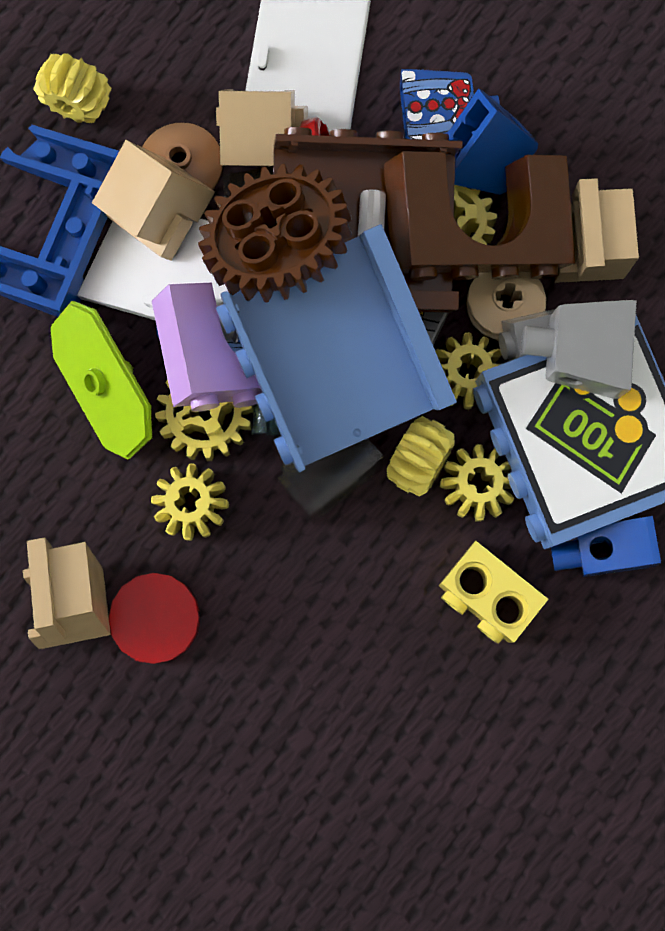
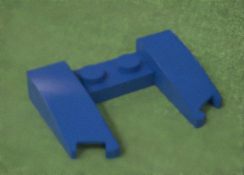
M31 125L28 129L37 140L21 155H16L7 147L2 152L0 159L6 164L66 186L68 189L38 258L0 246V295L59 317L71 301L80 303L82 300L77 294L84 281L83 274L108 218L105 216L106 213L92 204V201L119 151Z

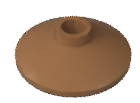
M173 123L163 126L152 133L142 146L172 161V156L175 153H185V160L175 164L212 190L222 175L223 165H220V146L207 130L195 124Z

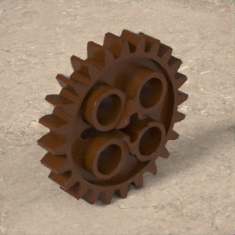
M284 163L279 166L276 174L270 175L269 170L265 166L262 167L260 178L254 180L250 174L246 173L244 174L245 185L238 187L230 183L228 188L231 195L228 198L223 196H216L214 198L219 210L205 211L204 214L209 224L199 227V231L204 239L198 242V246L204 255L202 260L209 273L212 274L219 286L225 284L231 295L241 290L244 298L250 301L259 291L264 302H269L273 291L279 290L283 299L286 300L289 298L290 287L297 286L301 292H307L306 280L309 278L322 283L324 278L320 270L323 267L331 269L338 267L333 254L347 253L344 239L352 237L348 224L352 221L342 190L336 189L331 177L323 180L318 169H315L307 176L304 166L299 164L293 173L290 174Z

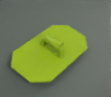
M71 301L51 326L53 358L103 447L127 460L131 459L152 439L151 405L133 375L132 365L122 356L97 310L76 301Z

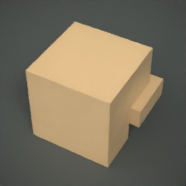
M224 89L219 91V107H216L217 126H220V165L273 166L275 135L284 134L285 128L300 127L301 122L308 119V106H295V90L233 91V89Z
M125 140L92 204L106 213L105 216L157 255L172 261L193 224L191 220L199 222L215 191L172 161Z
M598 178L579 179L572 194L571 204L575 264L558 269V276L554 277L555 283L624 279L639 259L633 189L598 190Z
M45 537L27 541L29 569L23 570V578L31 587L34 629L28 630V637L38 649H44L111 635L103 568L86 542L53 548Z

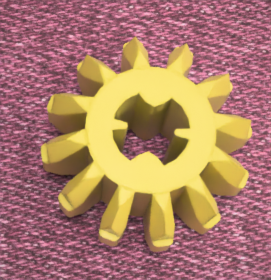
M63 53L62 56L51 54L43 66L40 67L36 76L34 91L41 103L48 105L52 112L61 114L64 119L68 117L77 123H82L83 121L94 123L96 118H99L102 110H105L112 88L107 83V77L97 72L95 66L88 65L82 58L78 60L69 54Z
M469 332L464 334L462 346L456 339L450 337L446 340L448 351L436 350L455 399L457 400L458 395L464 397L463 405L465 409H471L473 406V388L477 387L475 381L482 371L501 365L495 362L502 355L500 349L486 352L485 349L489 343L487 337H482L478 346L473 345V337ZM462 363H467V368L471 364L477 368L474 379H469V374H466L465 378L459 374Z
M423 416L416 419L410 424L390 459V464L387 467L388 479L407 493L411 492L419 497L427 493L451 454V450L455 445L454 433L447 430L443 424L434 419L431 421Z
M481 444L474 446L473 459L463 448L458 450L456 456L460 465L447 461L444 466L446 472L454 477H447L440 481L441 488L455 489V492L445 498L446 505H452L460 499L463 504L459 508L457 515L463 518L468 513L470 507H474L476 522L484 520L485 506L493 517H498L502 514V511L497 501L510 505L514 500V497L504 490L511 489L508 477L503 476V474L511 469L508 461L498 466L495 461L499 454L495 448L491 451L488 458H483L484 449ZM475 473H481V479L490 483V486L487 485L482 494L477 493L475 485H468L467 479L471 481Z
M195 464L188 465L186 477L182 476L177 467L171 468L170 473L175 481L170 485L164 479H159L157 485L166 494L155 495L151 498V502L154 505L165 507L154 515L155 520L159 523L170 520L166 532L171 536L178 533L183 526L182 534L186 541L193 539L195 526H197L203 537L210 536V530L205 522L210 519L216 525L221 526L224 520L214 513V509H227L229 507V502L226 499L214 498L226 490L224 483L216 482L211 484L214 472L209 468L203 471L198 478V469ZM191 492L195 497L198 494L201 496L195 502L197 509L194 512H190L185 507H183L182 511L180 509V506L185 503L184 495Z

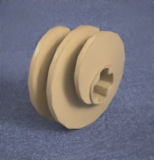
M491 272L479 273V277L473 279L469 287L466 305L467 313L473 326L484 336L499 341V333L503 332L501 321L545 311L546 295L539 279H531V272H519V277L504 280L492 279ZM501 295L511 297L510 302H514L512 308L502 307L503 301H499Z

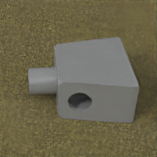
M637 300L560 305L550 316L549 328L524 327L521 353L523 355L547 357L545 376L546 380L619 399L631 390Z

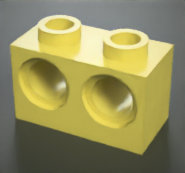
M477 541L469 547L439 584V587L445 591L441 598L461 615L466 610H469L479 618L481 622L477 628L497 644L502 639L508 643H514L548 601L547 597ZM473 569L481 574L483 588L478 594H469L462 589L460 576L464 570ZM501 598H510L518 606V617L511 624L502 622L496 614V605Z

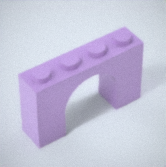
M212 282L168 284L152 300L173 407L191 405L192 411L200 412L214 409L219 406V403L233 402V406L236 408L257 404L255 396L262 393V390L255 375L246 378L236 353L228 345L223 335L219 315L216 310L217 305Z

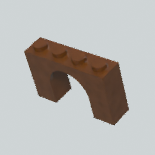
M402 151L384 163L390 245L402 274H409L411 281L438 278L437 273H451L452 280H469L478 278L479 273L490 272L494 280L519 277V272H531V279H547L557 277L558 269L575 264L567 156L526 155L505 166L509 217L506 231L496 246L485 245L473 240L457 224L449 202L445 152Z

